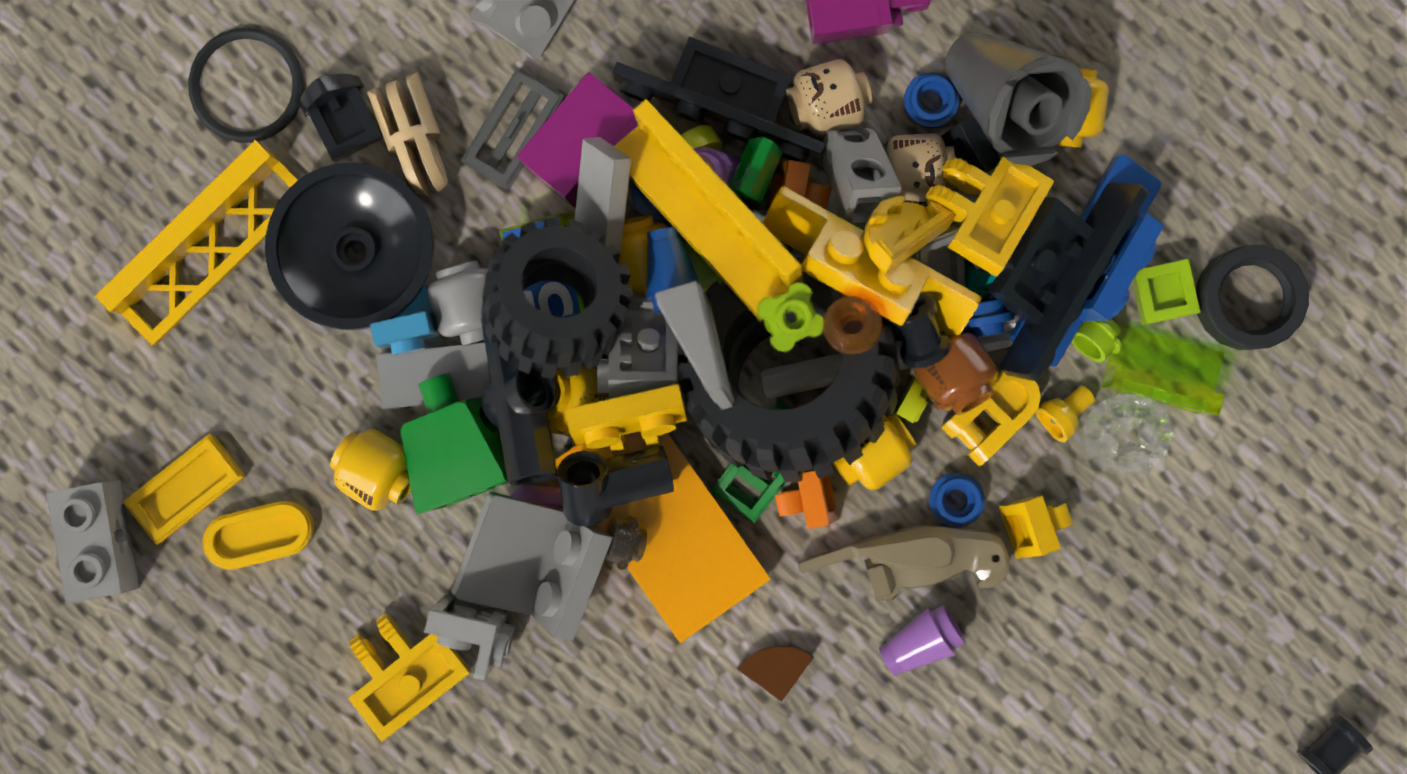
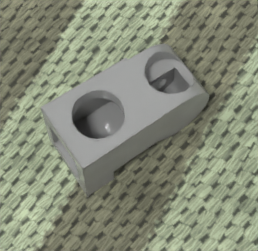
M864 128L854 131L828 130L823 137L825 146L822 151V161L827 178L831 179L830 183L839 204L837 216L864 231L872 212L881 201L900 195L901 184L874 129Z

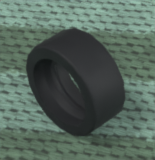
M1264 244L1240 246L1215 257L1201 272L1195 289L1200 313L1197 316L1204 330L1218 343L1236 350L1266 349L1288 340L1302 325L1309 306L1308 282L1300 266L1284 251ZM1255 265L1267 269L1278 279L1283 290V305L1280 314L1270 325L1260 330L1247 331L1234 326L1225 317L1220 307L1219 292L1223 281L1232 271L1242 266Z

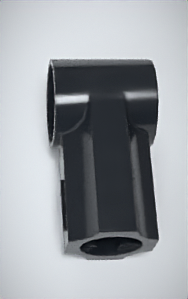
M663 445L605 459L596 452L579 451L567 455L561 460L557 468L563 514L569 522L578 526H594L604 522L610 516L614 506L674 492L673 477Z

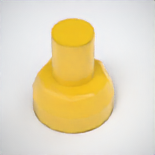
M1080 385L1063 401L1059 398L1045 401L1039 406L1035 414L1053 438L1065 443L1075 434L1079 427L1078 416L1095 402V397L1088 388Z

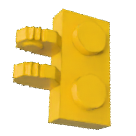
M955 157L954 159L947 160L942 168L943 177L946 178V181L950 182L951 185H955L957 189L966 194L979 196L973 203L959 193L951 191L950 188L948 189L938 184L937 186L930 187L925 196L927 198L926 204H929L930 201L936 202L956 215L953 221L962 222L948 248L997 277L1008 262L1053 185L1054 180L1031 166L1013 164L1005 157L1000 159L991 176L977 167L969 165L967 161L965 162L961 158L957 159Z
M679 384L565 409L569 432L576 445L585 443L586 447L590 449L610 446L613 456L626 453L625 434L641 431L642 440L646 443L647 448L660 446L658 435L669 433L676 429V423L687 421Z
M386 613L376 620L377 626L384 639L390 643L400 656L390 666L386 668L369 640L358 634L349 641L352 652L373 679L348 699L381 742L472 671L456 649L437 643V635L429 634L413 647L411 641L399 625Z

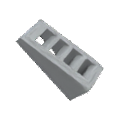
M695 281L656 293L657 305L713 401L719 405L721 410L733 407L734 399L711 303L701 285H698Z

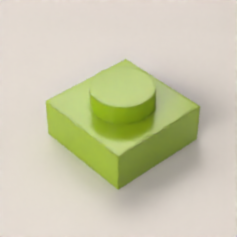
M1189 259L1143 268L1134 277L1132 284L1141 325L1200 313Z

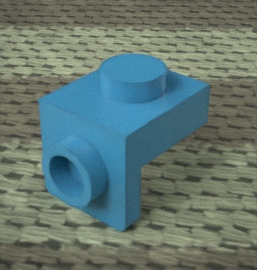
M427 285L423 287L413 303L393 319L370 324L376 347L385 349L391 347L393 356L425 349L424 339L439 336L428 298Z

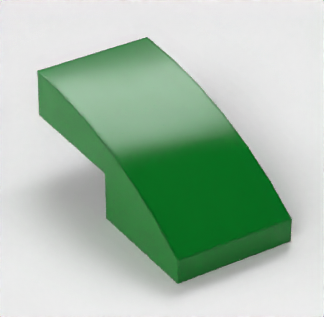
M764 137L748 140L728 186L739 199L742 198L759 208L782 156L779 147L773 141Z

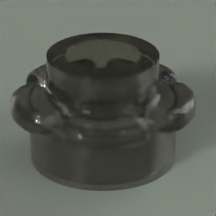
M631 515L626 519L612 517L605 531L612 537V541L604 560L617 563L619 570H625L630 562H639L642 559L647 543V531L640 528L637 517Z

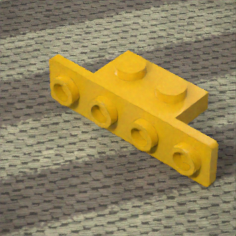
M786 187L780 188L762 222L776 239L807 255L801 266L802 271L900 326L903 325L911 312L919 294L930 293L937 304V311L934 317L939 330L949 336H959L981 302V297L978 294L911 257H908L884 274L868 254L864 244L863 230Z

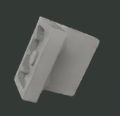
M490 492L486 497L452 588V594L458 600L532 615L554 637L573 641L612 537L598 525L586 527L574 525L566 519L563 509Z

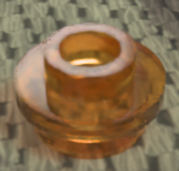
M848 296L837 300L828 308L823 318V332L828 343L841 353L858 354L865 352L878 341L881 335L882 320L880 313L871 301L863 297ZM850 320H859L864 324L862 330L853 335L843 332L844 325Z

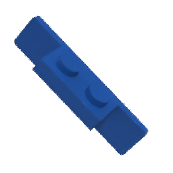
M1124 154L1113 158L1079 217L1083 221L1087 219L1104 188L1109 183L1141 184L1148 190V195L1139 209L1137 220L1125 232L1112 254L1110 266L1098 278L1086 298L1081 315L1071 324L1056 349L1051 367L1059 364L1082 322L1110 321L1112 317L1116 316L1124 308L1130 296L1128 290L1137 272L1151 261L1157 250L1155 241L1164 225L1146 212L1161 188V181ZM1021 318L1010 334L1012 342L1025 323Z

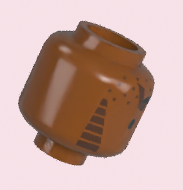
M961 332L959 336L948 335L951 349L943 360L928 367L914 368L916 378L933 405L942 411L954 410L956 415L965 414L992 397L995 393L992 385L998 376V369L978 337L970 332Z

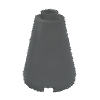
M981 32L964 34L950 47L945 58L947 76L994 149L1013 164L1031 166L1048 161L1058 154L1053 149L1066 136L1073 140L1081 130L1090 108L1091 88L1089 82L1083 78L1080 72L1081 69L1072 61Z

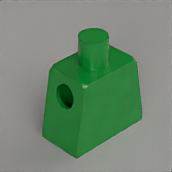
M449 373L419 383L418 386L428 414L403 424L400 431L417 515L454 505L510 483L507 479L500 431L485 415L482 407V397L459 401Z

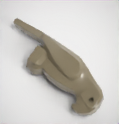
M919 524L848 543L799 561L798 568L801 573L853 558H868L864 562L876 601L886 600V602H890L896 598L901 587L918 588L935 585L958 575L964 570L975 574L979 578L977 585L980 588L995 587L1007 576L1010 560L1002 538L989 531L969 530L938 524Z

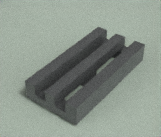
M517 67L460 161L509 191L524 167L516 157L517 154L565 100V96ZM521 86H527L531 89L488 161L486 163L478 159L479 155ZM541 96L548 99L547 103L503 174L496 169Z

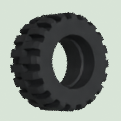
M793 254L792 256L802 266L807 255ZM802 271L803 284L807 285L811 290L810 302L815 313L821 315L824 319L822 333L837 343L842 357L835 379L813 401L792 409L773 410L759 407L745 399L739 387L742 366L750 352L772 334L766 329L763 319L759 321L726 284L722 287L719 282L715 281L705 291V294L712 307L734 399L733 407L721 410L706 390L680 343H678L677 353L683 362L677 367L678 384L685 394L683 400L703 435L713 448L720 450L725 460L737 468L745 464L752 475L767 480L772 477L773 472H780L785 482H802V471L814 469L818 478L833 474L834 470L831 463L843 457L851 465L863 456L860 444L865 439L876 443L883 434L885 428L882 418L884 415H893L898 401L895 387L900 384V365L891 327H889L886 317ZM792 311L786 315V320L789 323L793 322L796 318L795 313Z

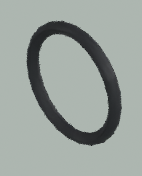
M235 28L212 38L198 52L191 65L188 78L189 98L199 120L212 133L226 140L238 143H252L255 140L259 142L273 137L294 119L300 107V98L304 92L303 73L297 57L291 48L279 37L255 28ZM252 39L272 46L282 55L289 66L292 76V93L285 111L275 122L256 131L241 132L231 130L219 124L206 110L200 95L201 73L208 58L218 48L235 40Z

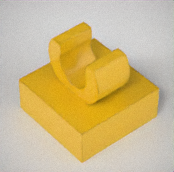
M1043 496L1017 499L998 506L1016 559L1044 556L1061 549L1055 531L1073 525L1066 503L1055 507L1052 505L1046 507Z

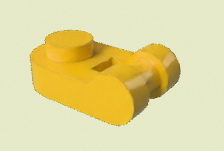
M999 371L997 379L992 385L995 390L992 397L965 414L956 415L955 412L952 413L942 423L940 428L951 439L957 436L970 449L967 455L978 466H981L1039 408L1041 395L1036 381L1007 376L1004 372ZM983 410L997 423L988 434H985L973 422Z

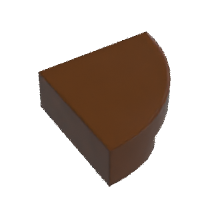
M770 646L752 652L736 668L782 702L814 656L795 646Z

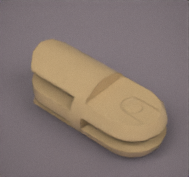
M417 72L406 76V82L421 124H417L407 94L398 80L387 83L385 87L399 128L398 132L385 98L379 89L374 88L367 91L389 153L398 155L403 172L412 191L417 196L424 197L429 196V187L415 149L418 148L426 172L438 192L446 186L448 179L435 143L441 136L419 73Z

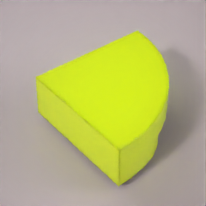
M915 374L894 410V413L907 423L917 422L928 403L926 401L928 395Z

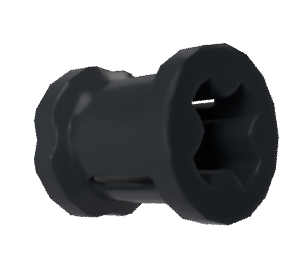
M930 293L919 294L902 326L887 319L888 324L892 328L897 329L902 341L900 356L903 363L912 368H924L934 365L943 360L951 349L948 335L938 328L934 317L937 311V304Z
M1337 713L1330 718L1331 726L1310 747L1301 746L1296 751L1315 774H1340L1360 754L1368 755L1374 749L1352 724Z

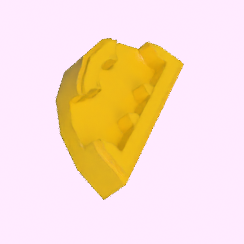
M895 196L881 201L872 212L865 225L864 244L871 260L886 274L948 230L956 215L933 201H930L928 206L925 207L912 202H904L906 196Z

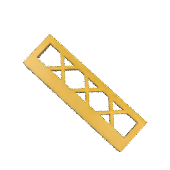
M646 99L633 110L638 126L614 146L631 158L629 179L758 320L761 321L762 319L757 314L759 302L764 297H773L780 293H786L788 287L793 283L803 284L801 265Z
M256 140L253 141L94 297L110 313L121 314L151 346H156L265 240L267 226L274 208H257V186L273 171L289 187L298 179L266 146ZM248 196V208H236ZM227 215H248V238L238 247H218V224ZM257 215H269L257 228ZM209 234V246H197ZM188 253H209L208 276L199 285H179V262ZM218 253L230 254L218 266ZM169 273V285H156ZM149 291H169V314L153 329L133 307ZM179 292H191L178 305Z

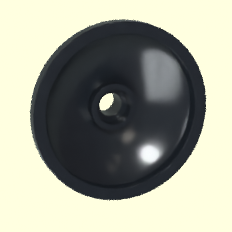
M338 163L324 166L303 176L280 198L267 226L265 257L268 272L275 288L284 301L297 313L316 324L331 329L362 330L370 328L372 323L395 318L417 298L425 286L431 271L434 257V236L430 219L422 202L398 177L388 171L368 164ZM356 242L363 243L366 247L365 256L359 261H350L348 258L349 247Z

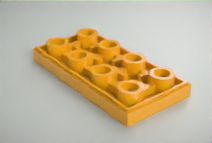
M641 431L625 434L627 444L625 446V454L649 449L642 440ZM666 433L658 435L660 446L663 445L668 457L673 477L674 492L614 506L610 516L604 522L597 525L612 537L610 545L681 644L770 581L771 578L673 439ZM584 443L574 446L557 458L555 462L556 468H558L561 460L567 455L579 451L596 452L605 459L616 456H613L610 446L590 449Z

